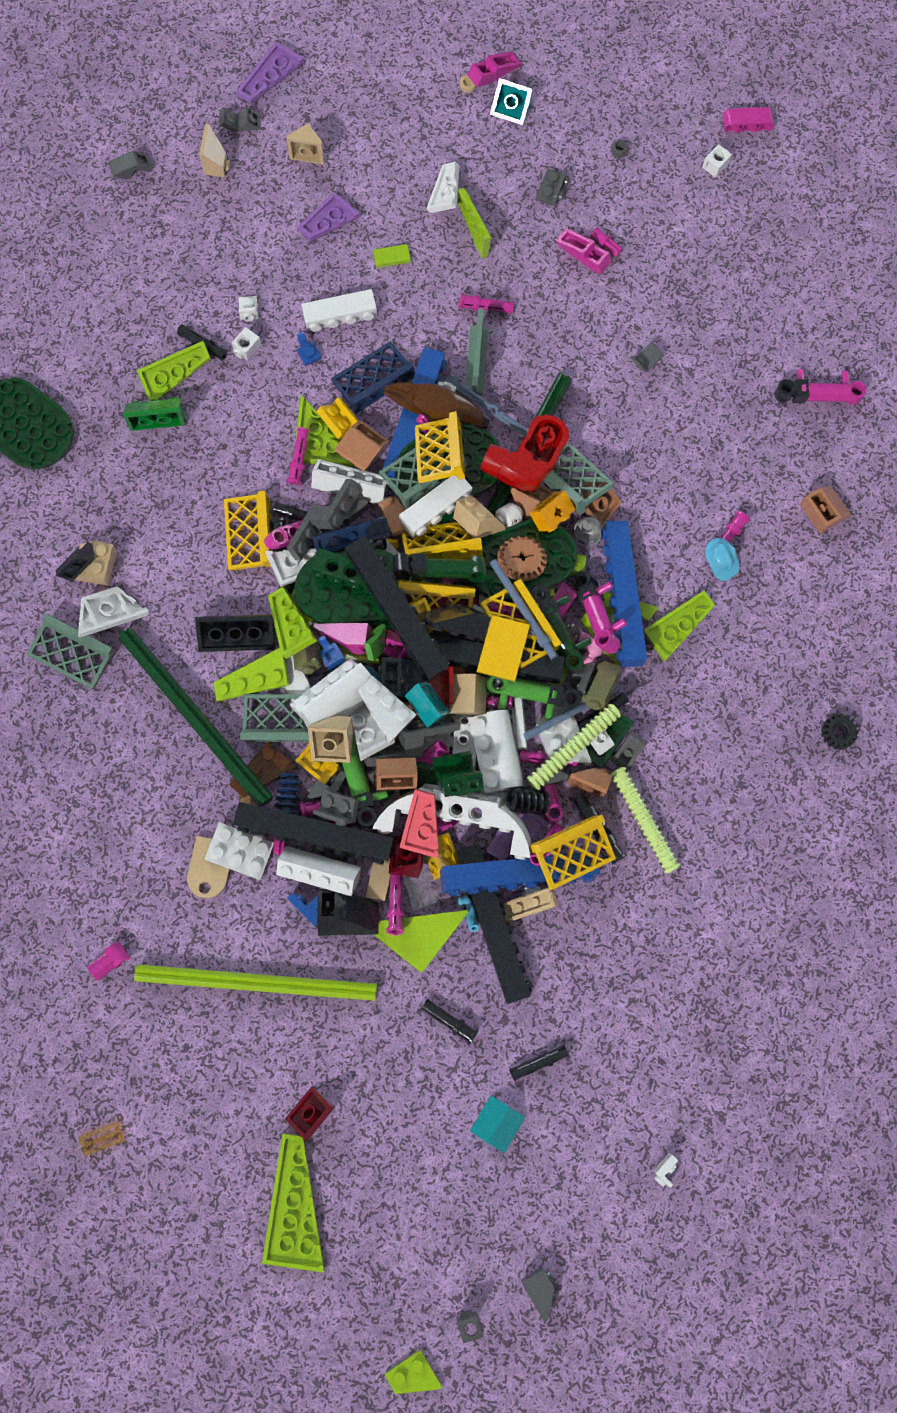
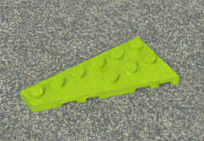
M283 1133L262 1264L324 1273L304 1139L299 1135Z

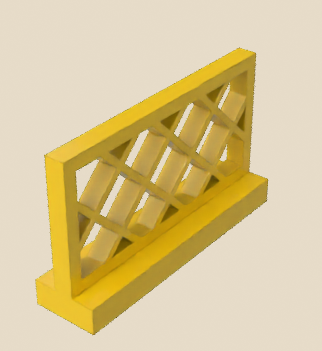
M457 411L450 412L449 418L415 425L419 484L457 476L458 480L465 479L462 431ZM448 425L443 432L438 430L441 426ZM430 430L425 436L420 434V431ZM434 433L439 435L435 440L430 439ZM443 438H446L448 441L444 445L439 443ZM425 442H428L430 445L426 449L421 447ZM435 446L440 448L435 454L430 452ZM445 451L450 453L445 459L440 457ZM427 455L431 457L427 462L422 461ZM436 460L440 461L441 463L436 468L431 466ZM445 465L451 467V470L441 471ZM427 469L432 471L429 475L423 476Z
M259 491L256 495L224 499L228 570H242L263 566L271 567L265 552L272 550H269L264 543L265 537L272 532V526L269 522L271 520L270 496L266 491ZM256 500L257 506L252 511L246 507L250 501ZM237 503L240 507L233 514L229 511V504ZM243 509L250 513L244 521L237 517ZM254 516L258 519V523L252 529L247 523ZM236 518L242 524L236 531H233L230 528V524ZM246 526L251 532L244 539L239 533ZM254 534L259 536V541L255 546L248 542ZM237 536L242 542L235 549L231 546V541ZM245 544L252 548L246 557L239 552ZM255 551L260 554L259 562L249 560ZM237 554L244 558L240 564L233 565L232 559Z
M458 522L429 526L423 535H417L413 540L406 538L410 536L408 532L401 533L405 554L410 555L411 558L412 553L426 554V558L443 559L483 557L481 538L474 539ZM446 530H453L451 534L445 533ZM434 533L432 537H429L426 534ZM458 533L464 535L461 539L455 537ZM440 536L445 538L442 542L436 539ZM421 539L427 541L424 545L418 543Z
M398 579L396 583L399 589L402 588L405 593L410 594L413 598L409 602L410 605L423 595H428L432 600L428 604L429 607L435 603L438 608H441L437 603L441 597H447L451 601L448 606L454 605L463 598L468 599V606L472 607L476 591L473 586Z
M517 580L513 584L514 588L544 635L548 636L551 646L556 651L562 644L522 580ZM506 589L480 603L485 614L489 617L494 615L528 624L525 618L523 620L513 617L515 608L518 609L515 602L513 604L503 601L504 595L508 593ZM491 602L500 604L498 613L490 611L487 604ZM502 605L513 607L511 616L500 614ZM527 635L528 639L533 640L531 649L524 647L523 651L530 652L528 660L520 661V669L547 654L545 650L542 652L534 650L535 642L538 640L536 635Z
M603 815L591 816L529 845L531 852L536 853L550 890H554L616 859L602 824L605 822ZM596 829H598L600 834L598 842L591 839L592 833ZM579 837L585 839L583 849L575 846ZM590 842L597 845L594 855L587 852ZM562 845L570 847L567 857L559 854ZM601 848L606 850L608 858L602 859L598 857ZM574 850L581 852L578 862L571 859ZM549 852L554 855L551 865L546 863L543 854ZM585 855L593 858L589 867L583 865ZM558 857L565 860L562 870L555 867ZM569 863L577 866L573 875L567 873ZM553 870L561 873L559 881L556 883L553 882L551 877Z

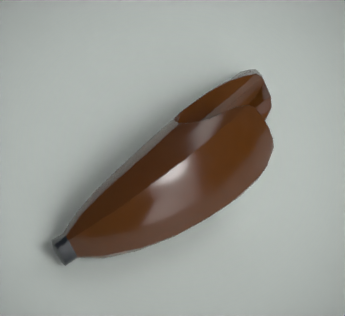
M394 383L384 388L385 396L417 415H426L432 421L449 418L450 412L457 411L461 425L471 424L475 425L474 427L483 429H487L490 421L484 418L482 412L472 402L441 385L432 383Z

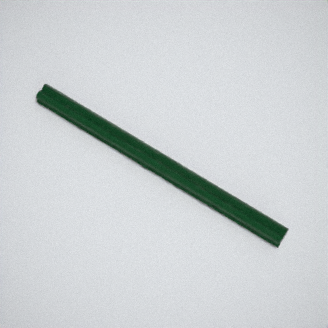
M563 373L557 374L535 418L542 415L554 416L572 379L569 376H565ZM503 481L500 482L486 508L492 515L495 516L496 511L508 503L512 495L511 489L513 486Z
M131 627L121 631L118 638L253 801L260 807L269 804L273 798L272 794Z

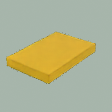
M492 615L477 672L515 682L530 625Z

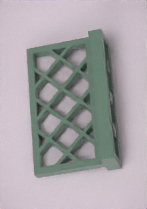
M478 308L477 326H470L466 386L478 395H483L488 338V327H482L483 308Z
M435 434L430 439L435 440L439 435ZM445 438L441 440L442 444L444 445L447 442ZM425 442L421 447L426 449L430 443ZM416 448L379 471V475L401 499L402 505L406 509L449 478L420 484L419 481H413L414 473L417 474V469H415L417 462ZM433 448L430 452L436 453L440 448ZM445 451V452L441 455V457L443 458V457H444V454H450V453H448V452ZM430 456L424 458L422 461L427 462L430 459ZM464 457V468L466 470V458ZM436 460L433 464L439 465L441 462ZM412 461L413 466L412 468H403L402 463ZM445 465L441 471L451 470V467ZM427 469L423 475H429L432 471ZM390 471L398 472L397 479L389 478L386 474ZM401 472L411 473L410 480L400 479ZM399 484H408L409 489L402 493L398 486Z
M570 443L566 444L562 450L557 467H554L549 476L544 480L554 492L566 491L576 509L575 512L579 515L585 512L587 505L615 487L614 483ZM569 450L573 453L572 457H563V454ZM562 462H571L570 467H561ZM574 462H583V467H574ZM569 472L568 477H560L559 473ZM572 472H582L581 477H572ZM585 472H594L595 475L594 477H585ZM580 482V486L571 487L570 483ZM593 482V487H583V483ZM597 482L606 483L603 487H596ZM582 492H591V495L586 499L581 496Z
M45 613L42 619L44 622L26 655L94 689L110 658L114 656L117 650L90 635L79 638L78 629ZM47 627L53 630L54 638L45 639L44 633ZM68 637L71 646L62 649L59 639ZM56 641L59 650L49 653L47 643ZM43 645L46 652L45 655L37 656L33 654L37 646ZM85 646L88 655L78 657L76 648ZM72 649L75 659L66 661L63 652ZM60 653L62 663L52 664L50 656ZM98 654L104 656L102 664L95 666L92 656ZM89 658L91 668L82 670L80 660ZM76 662L79 672L69 673L67 664ZM93 670L94 679L90 684L85 681L83 673Z
M244 694L243 732H240V740L245 742H309L308 729L303 726L304 720L299 721L293 715L295 711L292 710L290 712L284 705L289 699L296 700L302 694ZM249 699H257L260 703L254 711L249 708ZM271 699H275L279 703L273 711L266 706ZM264 707L270 714L261 721L256 714ZM281 707L288 712V715L282 721L274 715ZM273 716L279 724L274 729H269L265 723ZM255 717L260 724L255 729H248V721ZM290 717L298 723L292 729H288L284 725Z

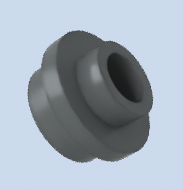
M618 140L613 143L611 153L614 157L623 158L627 155L628 146L625 141Z

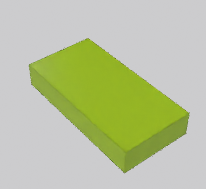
M408 244L373 249L376 268L411 263Z

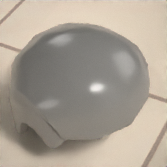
M584 517L575 523L574 535L585 544L590 542L597 544L602 537V526L595 518Z

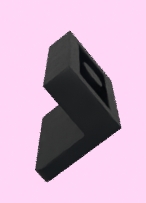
M87 542L81 549L77 548L55 570L56 576L73 582L94 561L92 544Z

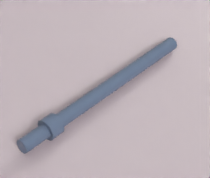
M497 559L491 561L492 568L538 638V644L541 648H544L550 659L553 660L558 655L551 646L550 639L540 629Z
M618 685L616 686L613 695L620 692V687ZM584 702L580 703L577 707L571 708L523 734L524 738L529 740L589 707Z

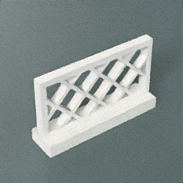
M495 678L493 682H497L493 684V687L499 689L497 686L501 681ZM488 691L486 693V697H488L492 692ZM513 697L514 706L513 708L509 707L507 710L509 712L512 710L510 718L513 720L512 728L514 730L517 750L527 751V740L523 735L526 732L524 702L522 698Z

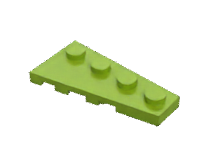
M280 648L213 682L216 701L218 702L243 697L244 694H256L290 686L286 659L282 657Z

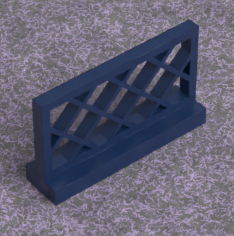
M390 341L332 377L331 381L350 404L354 413L357 414L384 397V388L387 385L406 383L414 378L415 371L411 362H407ZM389 348L392 350V357L383 356L384 351ZM371 359L378 360V365L370 366L368 362ZM390 361V368L380 367L381 362ZM394 362L403 364L400 368H393ZM357 368L364 369L362 376L353 375L354 370ZM367 370L376 371L375 377L366 376ZM379 371L388 372L386 377L378 378ZM341 378L348 379L347 385H341L337 381ZM352 379L361 380L360 387L350 386ZM364 381L373 382L372 386L363 387ZM349 390L358 391V394L352 398L348 395Z
M383 516L312 536V543L316 553L319 548L333 552L344 549L363 536L373 541L391 536L387 518Z

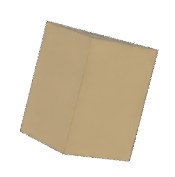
M308 123L287 135L289 159L324 165L322 141Z
M453 674V704L448 707L449 714L474 716L486 714L487 677L478 674Z

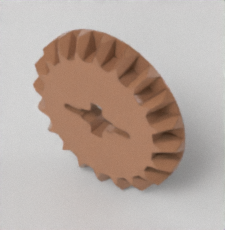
M518 536L517 538L511 537L510 540L505 541L500 546L497 560L509 578L530 581L540 576L544 571L547 555L545 554V549L541 547L540 543L535 542L534 539H528L527 536ZM520 554H523L524 557H527L525 558V561H522L521 558H519Z

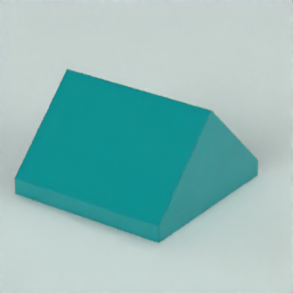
M499 78L490 115L523 125L532 102L533 89Z
M429 682L416 684L405 695L427 728L450 713Z
M490 1095L470 1132L505 1153L523 1123L525 1116Z

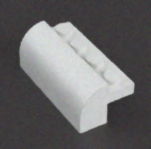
M350 658L290 704L291 708L303 718L307 728L309 725L331 716H349L365 704L358 690L371 675L361 663L357 664Z
M496 710L487 712V714L469 717L478 764L483 774L485 794L503 790L510 791L513 787L524 788L525 783L509 711Z

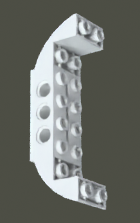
M425 783L421 788H418V790L435 794V801L439 800L442 802L443 806H439L436 803V816L440 817V820L451 822L452 819L459 820V823L463 825L475 823L484 829L496 827L499 828V831L510 833L512 830L514 835L510 854L514 855L516 859L526 860V857L530 858L532 852L529 845L532 842L529 832L519 815L515 811H510L506 804L501 801L502 797L475 792L444 797L440 787L437 785ZM414 790L401 795L393 801L378 817L373 829H378V832L382 834L393 832L399 824L400 812L404 814L409 813ZM455 804L461 805L463 810L457 809ZM474 808H480L482 813H477Z

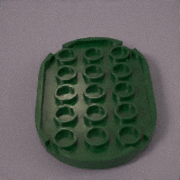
M16 377L0 379V453L14 464L27 469H43L59 462L69 451L74 436L73 425L66 411L26 380Z
M462 424L463 456L466 458L467 466L465 480L471 485V495L474 497L486 492L497 482L498 478L496 479L484 472L480 467L490 444L500 445L488 431L474 427L475 425ZM416 440L407 444L397 459L416 448ZM412 461L402 463L403 468H412L413 466ZM432 464L431 466L436 468L438 464ZM395 471V472H394V475H395V478L397 479L398 472ZM401 472L400 479L410 480L411 473ZM414 473L413 481H418V474ZM399 484L398 489L403 493L409 489V485Z
M531 519L507 527L503 531L481 538L483 557L486 559L487 579L483 582L475 583L471 581V583L487 598L506 589L490 562L497 559L500 546L505 541L510 540L511 537L527 536L528 539H534L535 542L540 543L541 547L545 549L547 563L540 576L533 580L522 582L528 591L536 584L545 585L549 589L556 587L568 579L576 564L577 549L570 534L560 525L552 532L539 531L535 522ZM520 554L519 558H521L522 561H525V558H527L524 557L523 554ZM509 578V580L511 581L512 585L514 584V582L517 581V580H514V579ZM538 589L536 590L535 594L543 592V590ZM509 593L504 595L503 601L514 602Z
M376 549L375 551L378 556L384 558L387 570H391L393 573V556L395 555L382 549ZM345 550L333 551V553L346 556ZM316 556L308 560L300 569L295 581V596L302 612L313 619L314 622L319 624L375 623L387 620L369 593L363 591L358 593L350 587H339L331 581L316 579L311 571ZM331 567L329 571L335 572L338 568ZM353 572L347 575V577L350 578L356 576V574Z

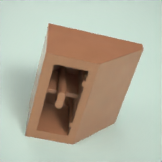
M359 420L350 427L336 446L335 451L365 472L381 458L389 440Z
M832 486L817 489L805 496L800 503V506L820 534L852 516Z
M416 758L376 759V790L417 789Z

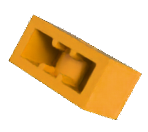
M556 491L532 509L529 514L539 531L552 532L558 528L560 522L571 517L570 514L576 509L566 491Z

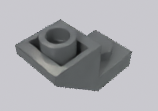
M224 107L219 110L220 126L232 132L261 129L260 114L247 107L238 114Z
M136 151L128 152L110 160L108 163L113 177L130 179L135 170L151 172L153 168L148 154Z
M340 771L338 775L335 774L330 782L331 787L319 780L315 784L312 783L307 790L308 799L310 801L321 799L322 792L326 789L340 793L347 781L345 773Z

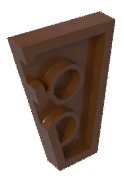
M269 742L247 764L264 786L280 778V773H288L297 768L295 764ZM234 778L229 786L243 798L247 797L248 793Z

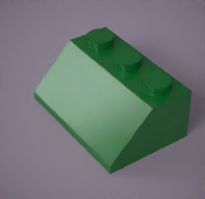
M171 397L167 400L152 399L148 402L133 401L125 404L123 417L130 431L185 425L184 405L181 398Z

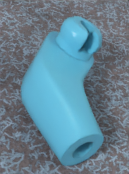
M467 894L464 897L459 896L458 906H465V910L469 911L465 917L469 930L471 932L478 931V918L470 896Z

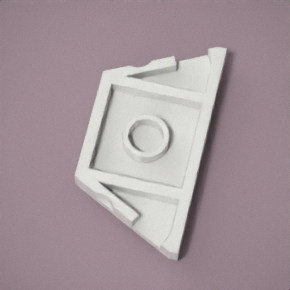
M119 587L82 597L78 636L81 638L149 615V611L147 608L143 609L139 606L135 599L126 595Z
M555 706L552 718L571 708ZM545 715L536 722V727L548 721L545 719ZM574 716L539 734L549 760L551 755L554 756L555 752H559L558 749L560 747L563 748L565 743L568 744L567 741L569 739L572 740V736H576V733L580 732ZM586 746L584 750L581 749L580 754L577 753L576 757H572V761L567 763L579 762L585 763L584 765L586 766L591 765L592 762Z

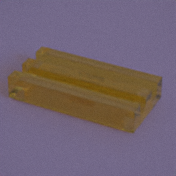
M119 1121L78 1136L84 1157L125 1141ZM115 1127L116 1131L86 1143L84 1141L85 1138ZM118 1136V1140L87 1151V1147Z

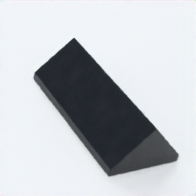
M272 614L195 617L199 652L275 650V625Z

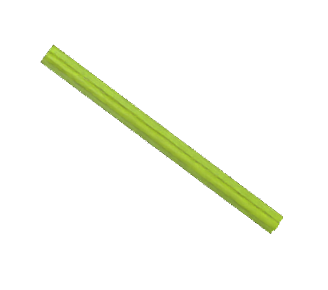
M136 964L134 981L370 1001H376L377 984L139 964Z

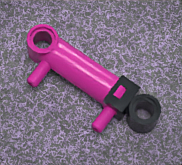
M798 369L795 382L790 379H783L778 384L774 396L777 401L786 403L792 398V403L819 401L847 402L855 405L860 403L867 392V388L861 381H854L849 384V371L847 370L842 371V384L809 383V379H804V370Z
M585 571L579 572L574 577L573 585L579 590L576 593L580 603L585 607L595 635L594 642L606 653H615L620 647V639L615 636L614 632L626 626L627 622L625 619H621L611 625L603 604L605 600L603 593L613 588V585L608 581L599 587L597 580Z

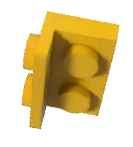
M336 398L332 405L320 406L316 411L338 439L343 438L350 427L359 421L341 398Z
M449 832L438 836L439 858L424 855L434 880L440 878L439 871L443 866L460 865Z

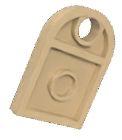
M197 836L187 875V883L190 890L198 897L213 898L225 889L230 869L204 860L212 839ZM203 883H209L211 887L210 891L206 894L200 892V886Z

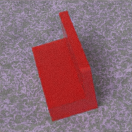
M449 666L447 672L429 682L447 708L453 704V666Z

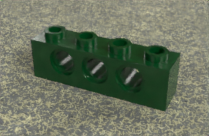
M321 548L318 549L311 567L312 575L320 581L328 580L336 586H347L355 592L361 593L363 591L372 596L346 556ZM331 567L338 568L335 572L329 571ZM351 572L356 574L355 577H347Z

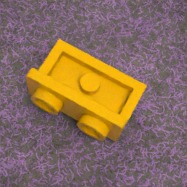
M308 742V746L295 762L314 778L327 785L340 769L338 762L312 761L310 742Z

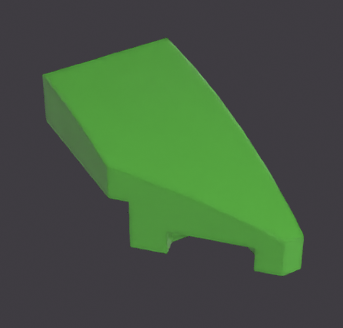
M380 624L371 631L372 637L364 643L368 660L375 661L384 652L386 626Z

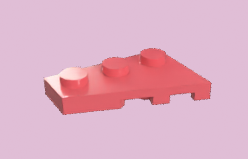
M418 789L414 790L400 848L439 858L435 794Z

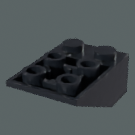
M454 604L418 613V617L423 619L425 624L431 626L432 629L441 632L444 629L455 636L462 634L465 635V638L474 641L476 638L484 640L491 617L479 610L462 604Z
M382 657L380 683L399 700L409 702L405 695L416 684L426 682L413 660Z
M328 889L318 890V936L379 934V903L354 894L349 896Z

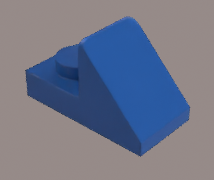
M292 892L287 899L317 927L318 895L306 906L305 903L307 901L300 894L296 896Z

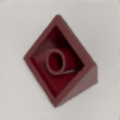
M403 834L392 837L394 842L388 873L419 878L423 868L424 854L400 848Z
M311 1087L285 1120L307 1142L335 1109V1106Z

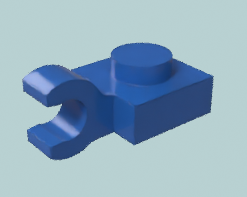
M304 332L296 334L301 346L297 349V352L304 366L321 360L314 342L308 344Z
M325 635L318 638L319 643L323 647L319 654L330 670L346 660L335 642L331 644Z

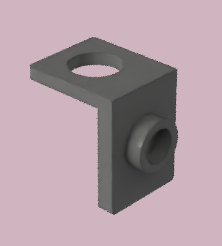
M651 342L637 357L631 355L630 359L640 370L647 372L664 354Z
M467 1310L461 1312L459 1317H456L463 1343L483 1338L477 1311ZM473 1323L476 1325L477 1331L475 1335L468 1336L465 1334L464 1328L466 1324Z

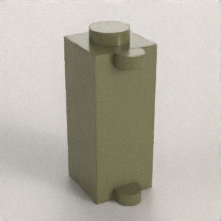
M309 621L307 624L317 641L293 655L294 670L304 674H312L322 666L321 655L319 654V635L314 628L315 622Z
M606 661L597 665L596 669L598 672L587 695L583 694L581 700L586 702V706L594 710L603 711L607 707L621 677V666Z

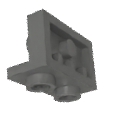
M547 168L536 196V201L556 207L557 202L562 200L564 191H562L563 186L567 187L570 177L567 176L568 169L564 168L563 173Z
M326 789L322 792L320 809L313 810V814L320 816L319 819L333 820L336 821L335 824L347 826L348 823L356 822L360 799Z

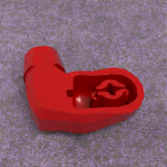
M537 416L531 421L527 435L517 451L510 452L507 448L490 444L480 469L510 486L534 492L556 466L562 450L569 439V429L556 416Z

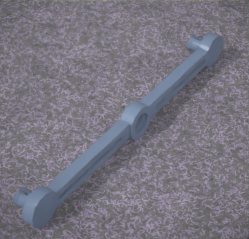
M455 374L446 376L445 382L452 383L459 392L487 410L489 417H497L526 437L528 429L501 411L498 404H491L462 384L459 381V377Z

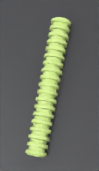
M609 703L607 705L608 708L605 707L603 712L600 711L598 713L599 716L596 715L594 720L591 719L590 724L587 723L585 728H581V732L578 731L576 736H572V740L569 739L567 741L568 744L565 743L563 748L560 747L558 749L559 752H555L554 756L551 755L549 757L550 760H546L545 764L542 763L540 765L541 768H537L536 772L531 773L532 776L527 777L530 785L534 789L540 790V786L545 785L544 782H548L549 778H553L554 773L557 774L559 769L562 770L563 765L566 766L568 761L571 762L572 757L575 758L577 753L580 754L581 749L584 750L586 745H590V741H594V737L597 738L599 733H603V729L606 730L607 726L612 725V721L615 722L616 718H620V711L613 704Z
M621 767L611 773L612 777H614L613 781L617 783L616 787L620 788L619 792L623 793L622 797L626 799L625 803L629 804L628 808L632 809L631 813L635 815L634 819L638 820L637 824L641 825L640 829L644 831L643 835L647 836L646 840L650 841L649 845L653 847L652 851L656 852L655 856L659 857L658 861L662 863L661 867L665 868V874H668L679 868L680 863L676 862L678 859L674 858V852L671 853V847L667 846L668 842H665V836L662 837V831L658 830L659 826H656V820H653V815L649 814L650 810H647V804L643 803L644 799L640 798L641 794H638V788L634 787L635 783L631 782L632 778H629V773L625 771L626 767Z

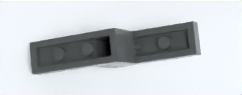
M352 479L345 480L330 506H311L287 546L295 561L303 559L313 542L312 536L317 535V533H326L340 528L360 493Z
M454 714L446 715L428 728L422 720L411 721L399 733L398 744L390 745L365 758L364 762L367 767H376V759L423 757L425 736L431 737L436 734L460 730L461 723Z

